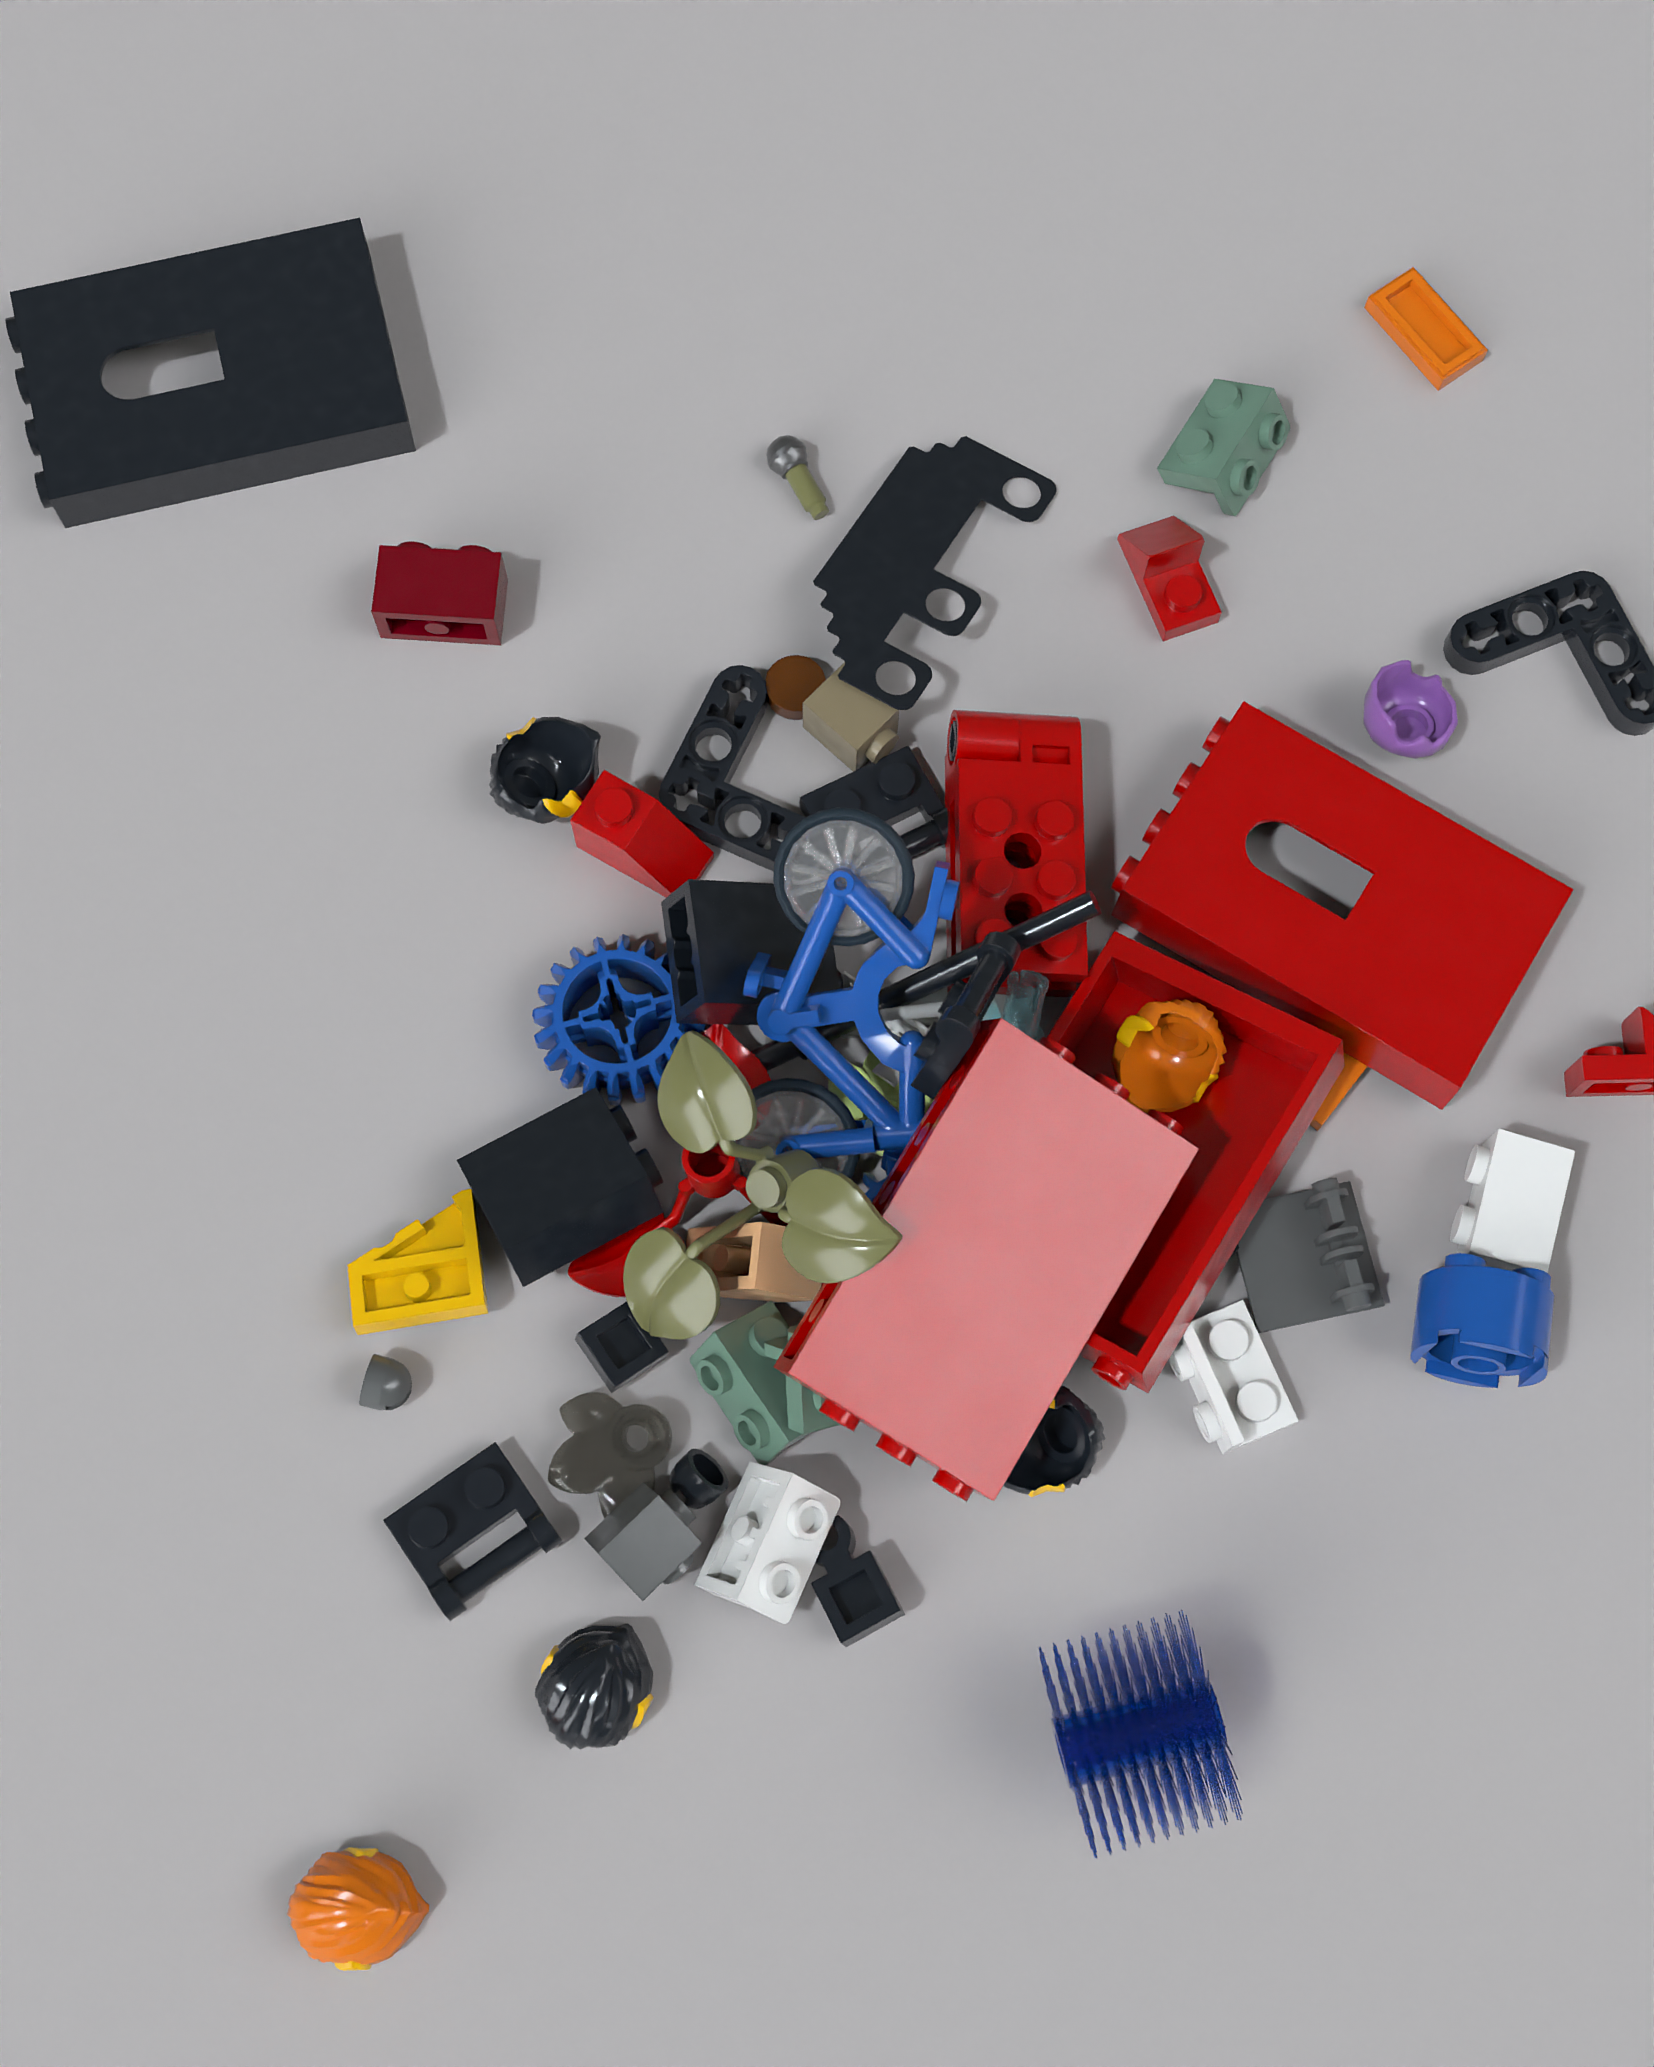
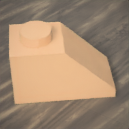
M766 1222L744 1223L697 1256V1259L706 1263L714 1272L720 1288V1297L772 1302L813 1301L822 1283L805 1278L785 1258L782 1249V1237L786 1226ZM716 1226L689 1228L686 1248Z

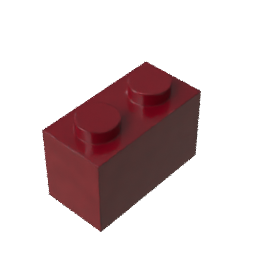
M414 541L402 542L398 546L379 545L371 613L380 637L385 639L501 646L508 585L502 553L492 552L485 547L477 545L462 546L458 550L431 548L424 543Z

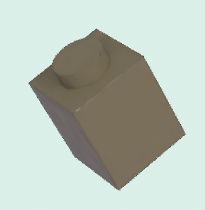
M844 662L803 702V728L850 770L856 771L870 760L876 764L895 747L899 740L897 735L899 710L840 680L838 674L845 665Z

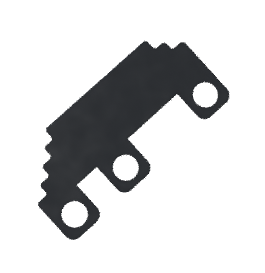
M967 436L961 437L954 447H948L943 443H935L930 452H924L914 446L909 447L813 580L814 585L826 591L827 594L820 603L821 607L833 613V618L827 625V630L839 637V642L832 652L845 662V665L838 674V678L894 709L908 710L912 708L931 681L932 670L926 663L885 642V639L903 613L947 636L960 635L980 608L981 597L973 589L934 570V568L981 500L1021 521L1034 522L1041 517L1055 496L1056 485L1054 482ZM1012 478H1027L1039 487L1040 499L1034 506L1028 508L1013 506L1003 495L1004 484ZM938 589L952 590L962 597L965 610L959 618L952 621L936 619L926 608L928 595ZM892 661L906 664L915 674L914 687L909 692L901 695L885 692L876 681V672L881 665Z

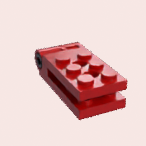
M953 710L949 721L947 753L945 756V807L948 810L946 862L950 863L947 879L960 881L952 921L946 920L947 958L982 942L984 937L990 932H1003L1013 927L1007 917L1022 923L1086 892L1082 734L1079 718L1072 716ZM1007 859L1014 860L1023 869L1013 866ZM1087 921L1022 951L1014 968L996 994L1071 998L1076 991V982L1082 983L1083 979L1088 976ZM970 976L962 979V981L967 983ZM953 984L950 985V986H947V992L950 991V989L952 988Z

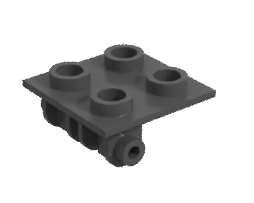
M1337 1178L1323 1179L1311 1184L1312 1189L1267 1198L1263 1201L1239 1241V1250L1236 1253L1258 1333L1385 1306L1350 1181L1338 1183Z

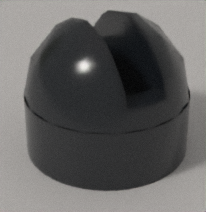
M691 1449L672 1469L669 1484L670 1490L674 1493L680 1491L687 1498L684 1504L688 1508L700 1509L713 1503L728 1488V1479L724 1470L714 1458L702 1450Z

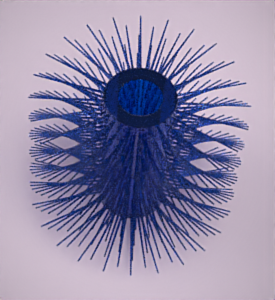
M1182 1610V1617L1180 1611H1178L1181 1623L1179 1619L1178 1622L1183 1635L1182 1638L1180 1634L1182 1651L1176 1625L1174 1624L1173 1628L1170 1615V1623L1167 1613H1165L1167 1622L1165 1618L1164 1621L1167 1627L1165 1633L1171 1651L1169 1646H1166L1164 1635L1162 1640L1158 1622L1156 1626L1154 1617L1153 1621L1150 1618L1153 1630L1152 1627L1150 1628L1155 1644L1153 1641L1152 1643L1159 1664L1155 1660L1153 1647L1151 1653L1147 1632L1144 1634L1142 1622L1139 1624V1621H1137L1138 1626L1136 1625L1139 1634L1137 1639L1143 1654L1142 1657L1140 1653L1142 1659L1141 1666L1135 1642L1133 1646L1130 1630L1127 1631L1126 1624H1124L1125 1628L1122 1626L1124 1630L1122 1635L1126 1645L1124 1649L1131 1670L1128 1667L1131 1674V1686L1125 1657L1123 1655L1122 1659L1118 1639H1115L1114 1631L1112 1630L1111 1632V1628H1109L1110 1633L1108 1634L1111 1641L1109 1645L1114 1658L1112 1662L1120 1685L1117 1682L1121 1692L1119 1693L1120 1700L1113 1669L1111 1673L1107 1651H1104L1098 1632L1094 1633L1098 1651L1097 1658L1102 1670L1101 1677L1109 1700L1106 1698L1108 1703H1105L1102 1684L1100 1688L1095 1663L1093 1665L1090 1648H1087L1085 1637L1083 1640L1081 1635L1082 1640L1080 1641L1086 1664L1085 1670L1091 1686L1090 1692L1095 1707H1092V1701L1089 1704L1084 1677L1082 1679L1078 1658L1075 1657L1073 1645L1070 1644L1069 1639L1066 1640L1068 1645L1067 1651L1071 1661L1069 1664L1075 1680L1073 1683L1081 1706L1079 1705L1080 1711H1076L1073 1692L1071 1695L1066 1670L1064 1671L1057 1646L1053 1643L1054 1647L1052 1648L1059 1674L1057 1676L1064 1695L1062 1698L1068 1714L1064 1715L1062 1708L1060 1711L1055 1684L1052 1682L1044 1652L1042 1653L1041 1646L1038 1648L1043 1668L1042 1673L1047 1686L1046 1691L1053 1710L1051 1712L1053 1716L1051 1724L1060 1761L1069 1789L1072 1788V1791L1075 1792L1079 1815L1082 1817L1085 1834L1088 1837L1090 1848L1096 1859L1095 1837L1083 1796L1085 1794L1083 1785H1087L1096 1821L1099 1823L1102 1839H1104L1107 1851L1109 1850L1110 1855L1112 1850L1106 1827L1108 1824L1101 1805L1103 1802L1096 1782L1100 1781L1101 1785L1102 1781L1107 1808L1110 1809L1113 1826L1116 1828L1123 1850L1125 1849L1126 1851V1841L1123 1834L1124 1828L1118 1812L1120 1808L1112 1785L1114 1786L1113 1777H1115L1117 1793L1120 1791L1124 1814L1127 1815L1130 1831L1133 1832L1135 1843L1138 1844L1139 1848L1141 1842L1139 1839L1140 1832L1135 1819L1137 1815L1130 1797L1132 1793L1125 1774L1129 1777L1130 1773L1134 1798L1136 1801L1137 1797L1141 1819H1144L1147 1835H1150L1152 1843H1155L1154 1837H1156L1152 1826L1154 1822L1148 1806L1150 1802L1140 1774L1145 1781V1786L1147 1779L1152 1807L1155 1806L1159 1825L1161 1823L1164 1836L1166 1834L1167 1840H1169L1168 1836L1170 1837L1168 1831L1169 1823L1165 1814L1167 1809L1158 1783L1162 1788L1163 1794L1165 1789L1169 1812L1171 1813L1172 1810L1175 1826L1177 1827L1178 1825L1180 1835L1184 1836L1183 1829L1185 1828L1181 1818L1183 1813L1176 1792L1180 1796V1800H1182V1794L1186 1815L1188 1817L1189 1813L1192 1828L1195 1827L1196 1833V1825L1199 1830L1196 1817L1197 1819L1199 1818L1194 1805L1196 1800L1198 1806L1200 1802L1203 1818L1205 1820L1206 1816L1208 1827H1210V1821L1211 1828H1213L1212 1822L1214 1820L1209 1807L1210 1804L1212 1808L1208 1796L1209 1786L1215 1810V1801L1217 1804L1220 1820L1222 1821V1814L1224 1824L1226 1825L1225 1818L1228 1822L1224 1806L1227 1812L1228 1810L1221 1788L1226 1798L1227 1789L1232 1812H1234L1233 1803L1237 1820H1239L1237 1811L1240 1821L1242 1820L1239 1808L1241 1814L1243 1812L1236 1790L1240 1800L1242 1799L1231 1768L1237 1780L1238 1777L1226 1751V1748H1228L1231 1755H1233L1227 1744L1226 1726L1223 1723L1217 1697L1209 1681V1670H1207L1208 1678H1205L1201 1647L1199 1646L1200 1663L1193 1627L1194 1643L1187 1615H1185L1186 1625ZM1167 1648H1168L1169 1653H1170L1171 1665H1170V1660H1169V1655H1168ZM1184 1649H1185V1651H1186V1654H1187L1189 1663H1188L1187 1658H1186V1656H1185ZM1143 1665H1144V1667H1145V1670H1146L1148 1679H1147L1146 1675L1144 1674ZM1157 1666H1158L1159 1671H1160V1679H1159V1675H1158ZM1132 1680H1133V1682H1134V1685H1135V1688H1136V1690H1137L1138 1695H1137L1136 1692L1133 1690ZM1146 1681H1147L1148 1686H1149V1692H1148V1690H1147ZM1201 1762L1203 1764L1204 1774L1201 1768ZM1156 1766H1158L1160 1781L1155 1771ZM1173 1766H1174V1771H1175V1776H1176V1781H1177L1178 1790H1177V1787H1176L1175 1782H1174ZM1219 1771H1220V1774H1221L1222 1783H1221V1780H1220V1778H1219ZM1191 1777H1192V1781H1193V1786H1194V1791H1195V1795H1196V1800H1195L1194 1794H1193L1192 1789H1191V1786H1192Z

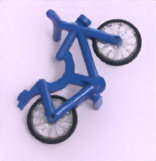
M841 807L821 810L802 819L788 832L779 846L774 861L773 882L777 899L785 915L804 933V936L788 971L770 967L772 955L758 952L748 969L743 995L757 998L763 986L775 989L765 995L757 1010L758 1026L764 1035L774 1041H791L869 1119L854 1120L849 1108L841 1099L822 1085L805 1079L795 1078L771 1080L751 1089L757 1108L756 1126L750 1135L734 1140V1142L753 1148H761L768 1145L773 1149L775 1156L792 1149H800L809 1153L815 1159L819 1168L834 1169L850 1179L855 1173L860 1154L875 1153L877 1150L883 1151L881 1168L885 1170L887 1160L897 1162L926 1114L925 1094L910 1086L923 1064V1061L913 1056L924 1036L915 1030L907 1031L901 1037L892 1033L886 1026L879 1010V992L884 980L897 967L907 965L912 969H921L927 965L933 948L938 919L952 921L960 881L947 879L950 863L937 860L927 907L917 922L912 924L904 916L914 893L915 872L912 857L899 834L891 825L874 814L859 809ZM878 938L883 941L863 962L853 987L808 994L829 945L849 947L867 944ZM854 1021L862 1041L880 1062L899 1071V1111L814 1027ZM737 1157L740 1165V1175L748 1179L749 1173L756 1164V1161Z

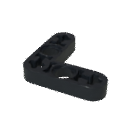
M1573 572L1467 613L1456 620L1444 641L1443 652L1446 661L1453 669L1468 675L1487 672L1566 641L1612 726L1623 734L1632 736L1643 735L1654 729V665L1610 585L1603 577L1594 572ZM1574 593L1580 600L1587 598L1592 600L1593 604L1588 611L1583 604H1579L1565 609L1559 618L1557 610L1564 608ZM1517 611H1531L1541 619L1543 632L1532 636L1521 633L1514 626L1512 615ZM1497 626L1498 636L1491 638L1480 654L1475 647H1463L1462 642L1467 634L1473 641H1479L1490 637ZM1603 640L1614 642L1622 649L1624 662L1616 666L1604 664L1596 657L1594 644ZM1629 673H1633L1634 676L1627 684L1626 680L1623 678H1625ZM1630 696L1636 702L1645 700L1649 704L1644 714L1639 708L1628 709L1625 703Z
M730 666L721 671L714 679L661 783L659 800L700 840L774 872V861L782 842L772 838L771 849L766 850L763 848L769 841L771 825L773 823L779 825L777 827L778 839L784 840L788 832L806 817L729 784L767 707L766 683L761 674L748 666ZM742 686L748 687L750 689V700L753 702L742 700L734 713V724L725 719L730 709L728 692L737 693ZM708 735H720L727 739L731 745V750L725 758L719 761L705 760L696 751L697 744ZM689 789H694L697 791L698 803L711 810H715L717 799L723 800L717 807L714 825L707 824L709 822L708 810L698 805L689 804L685 811L678 810L674 794L685 796ZM742 810L754 813L761 821L759 830L748 838L733 836L725 827L726 820L731 814ZM821 826L811 830L804 836V838L810 840L809 851L813 855L802 853L798 861L790 859L787 878L795 880L809 879L818 874L825 865L827 840Z

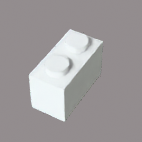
M1498 1129L1482 1146L1476 1144L1470 1153L1464 1177L1466 1182L1473 1183L1468 1206L1460 1205L1450 1233V1242L1459 1244L1457 1253L1479 1256L1486 1261V1267L1510 1271L1516 1268H1535L1548 1273L1575 1151L1502 1129Z

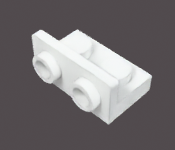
M1243 1300L1191 1321L1170 1356L1169 1362L1175 1375L1181 1382L1188 1379L1199 1401V1404L1193 1406V1413L1198 1427L1208 1443L1217 1441L1223 1455L1290 1427L1299 1421Z
M750 1461L694 1585L715 1596L751 1608L782 1624L788 1623L840 1507V1499L794 1473Z

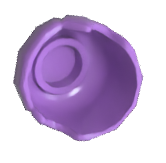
M1401 660L1381 667L1371 682L1364 699L1363 724L1372 741L1382 749L1399 756L1414 759L1427 757L1444 748L1458 725L1456 701L1442 687V680L1439 675L1435 674L1428 677L1417 675L1412 671L1409 660Z

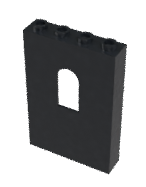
M360 217L10 292L14 316L6 318L5 323L12 348L16 354L21 353L24 366L15 369V377L22 400L25 405L31 404L33 419L25 420V430L34 456H41L43 471L35 472L34 474L36 488L43 507H53L65 528L416 451L371 255ZM215 332L224 380L136 399L117 398L103 387V368L109 359L119 352Z

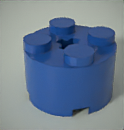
M1466 1253L1449 1254L1445 1257L1444 1267L1431 1270L1419 1279L1410 1359L1416 1364L1423 1357L1426 1359L1425 1372L1443 1380L1475 1387L1498 1388L1499 1376L1519 1375L1518 1387L1531 1386L1543 1381L1548 1372L1554 1308V1293L1550 1289L1551 1276L1545 1271L1535 1268H1516L1510 1271L1486 1267V1261L1479 1256Z

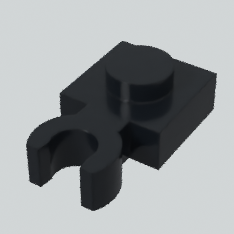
M627 1301L578 1332L575 1337V1341L611 1393L664 1360L669 1353L661 1340L662 1337L650 1336L648 1331L641 1328L634 1318Z
M837 1515L833 1520V1526L838 1532L837 1544L830 1550H820L815 1562L817 1565L824 1567L828 1574L815 1580L811 1585L840 1643L848 1647L904 1616L905 1613L876 1556L869 1550L854 1558L853 1553L856 1546L854 1531L842 1517Z

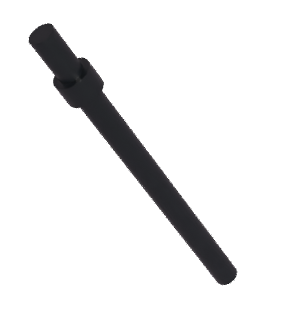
M1089 890L1003 932L1017 941L1022 952L1100 915L1101 909L1096 897ZM982 942L882 988L879 992V1010L909 1005L954 984L958 978L962 980L971 976L978 964L976 954ZM854 1021L814 1027L828 1042L857 1029ZM773 1040L750 1051L761 1061L767 1071L799 1056L803 1060L808 1059L791 1041L779 1042Z

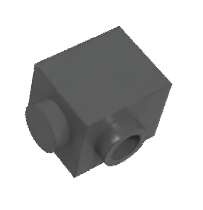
M644 1482L584 1538L642 1601L661 1583L665 1585L670 1584L682 1576L694 1560L692 1553L702 1544L687 1527L696 1516L669 1488L659 1496Z

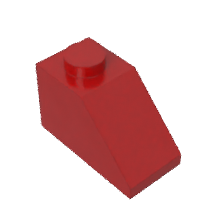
M606 770L602 771L570 820L576 847L664 897H668L688 879L699 880L714 857V852L659 800Z

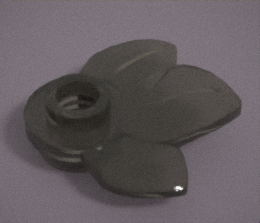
M600 1392L578 1395L559 1408L562 1420L573 1436L566 1440L553 1455L548 1472V1482L553 1487L575 1494L597 1492L604 1519L643 1482L655 1491L654 1467L665 1459L672 1444L670 1423L660 1410L642 1403L624 1407L608 1394ZM633 1425L643 1427L648 1434V1443L643 1450H635L627 1442V1432Z

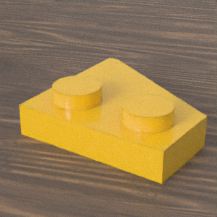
M472 1189L461 1190L452 1196L454 1203L423 1224L418 1219L397 1232L389 1244L373 1248L347 1265L352 1320L357 1335L489 1314L476 1203Z

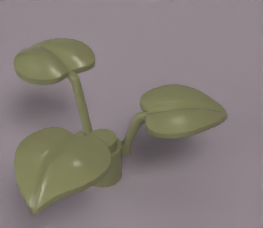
M694 1030L688 1031L680 1037L662 1074L658 1089V1110L666 1130L676 1142L691 1152L704 1153L712 1150L719 1144L721 1150L726 1155L754 1160L756 1164L751 1169L746 1181V1192L751 1201L750 1205L695 1240L688 1248H686L681 1238L673 1230L660 1227L638 1238L627 1255L624 1265L623 1282L626 1300L634 1318L642 1329L649 1332L650 1336L676 1340L691 1338L705 1331L717 1317L720 1308L718 1280L712 1269L706 1263L697 1259V1256L703 1250L758 1214L765 1211L771 1213L778 1212L779 1218L788 1223L782 1237V1249L785 1258L798 1273L807 1279L819 1283H838L863 1274L884 1260L896 1248L903 1237L896 1228L881 1216L856 1183L834 1169L819 1168L817 1162L809 1153L800 1149H792L775 1156L773 1149L768 1145L761 1148H753L735 1143L734 1140L750 1135L757 1122L755 1098L748 1082L732 1060L707 1037Z

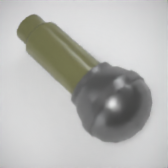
M790 435L776 438L767 448L766 456L769 468L782 476L783 479H787L803 508L812 515L814 520L823 518L829 513V509L825 504V496L807 468V453L804 443L797 437Z

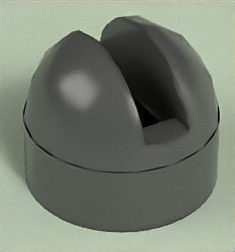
M374 1354L364 1377L359 1405L376 1410H394L403 1405L412 1391L411 1375L405 1365L393 1358Z

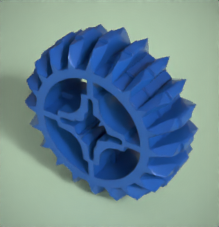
M624 934L619 936L617 940V950L607 951L605 941L597 936L593 940L594 955L586 957L581 949L573 946L572 950H570L571 960L574 965L572 969L563 964L553 963L550 970L552 977L559 985L540 984L538 995L547 1005L533 1009L532 1017L535 1024L545 1028L534 1035V1039L539 1049L550 1050L544 1057L545 1066L549 1071H557L564 1068L560 1080L566 1089L575 1087L585 1079L582 1093L595 1087L599 1092L602 1087L607 1088L609 1104L617 1106L622 1100V1090L631 1089L635 1102L642 1104L646 1100L644 1085L652 1082L658 1091L662 1074L680 1037L692 1030L698 1033L705 1031L706 1024H680L676 1022L668 952L654 960L655 944L649 938L640 945L637 952L631 950L629 936ZM619 978L636 979L647 983L660 992L662 996L654 998L651 992L637 995L630 993L622 987ZM600 983L601 993L598 1001L593 1006L578 1011L579 1018L569 1020L572 1009L578 999L588 989ZM612 997L617 999L619 1009L624 1012V1016L629 1023L625 1027L628 1038L626 1044L622 1042L619 1029H615L614 1023L610 1018V1015L614 1013L611 1003ZM671 1019L668 1031L659 1045L644 1057L639 1058L638 1044L640 1039L646 1033L659 1029V1022ZM586 1042L588 1047L594 1045L611 1047L617 1053L621 1063H606L595 1060L581 1052L574 1044Z

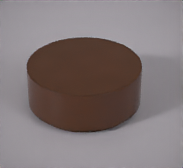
M790 655L776 661L768 670L765 679L767 702L770 708L783 718L791 720L803 719V702L826 680L822 668L814 660L801 655Z

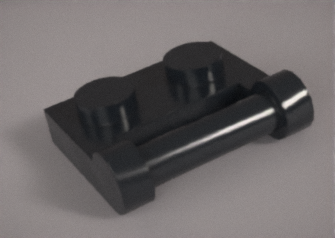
M909 746L881 758L876 764L872 762L800 797L799 807L805 817L826 809L837 807L854 808L874 814L892 826L920 812L926 823L900 835L911 857L938 844L941 848H946L948 810L943 806ZM842 821L821 825L826 834L827 857L833 868L841 859H852L858 864L860 871L867 878H870L899 864L891 846L887 842L859 856H856L850 850V846L876 834L869 827L855 822Z
M997 931L990 932L984 937L976 954L978 964L968 982L965 983L959 978L955 981L938 1009V1012L942 1014L938 1022L931 1024L915 1050L913 1056L923 1061V1064L910 1086L928 1097L934 1099L969 1050L979 1033L980 1023L996 993L1014 968L1021 950L1013 937L1004 932Z
M496 1442L383 1520L449 1621L467 1610L466 1601L541 1548L547 1553L563 1542ZM516 1512L520 1514L527 1525L525 1528L451 1580L448 1579L440 1567Z

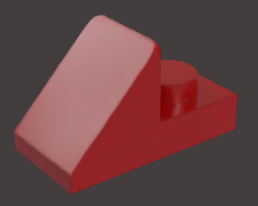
M1173 515L1118 535L1119 545L1163 642L1219 622L1222 613L1199 563L1200 554L1205 542L1200 533Z
M1638 1006L1623 1020L1621 1029L1624 1055L1623 1048L1618 1046H1601L1584 1051L1583 1055L1564 1072L1566 1097L1654 1095V1015L1646 1008Z

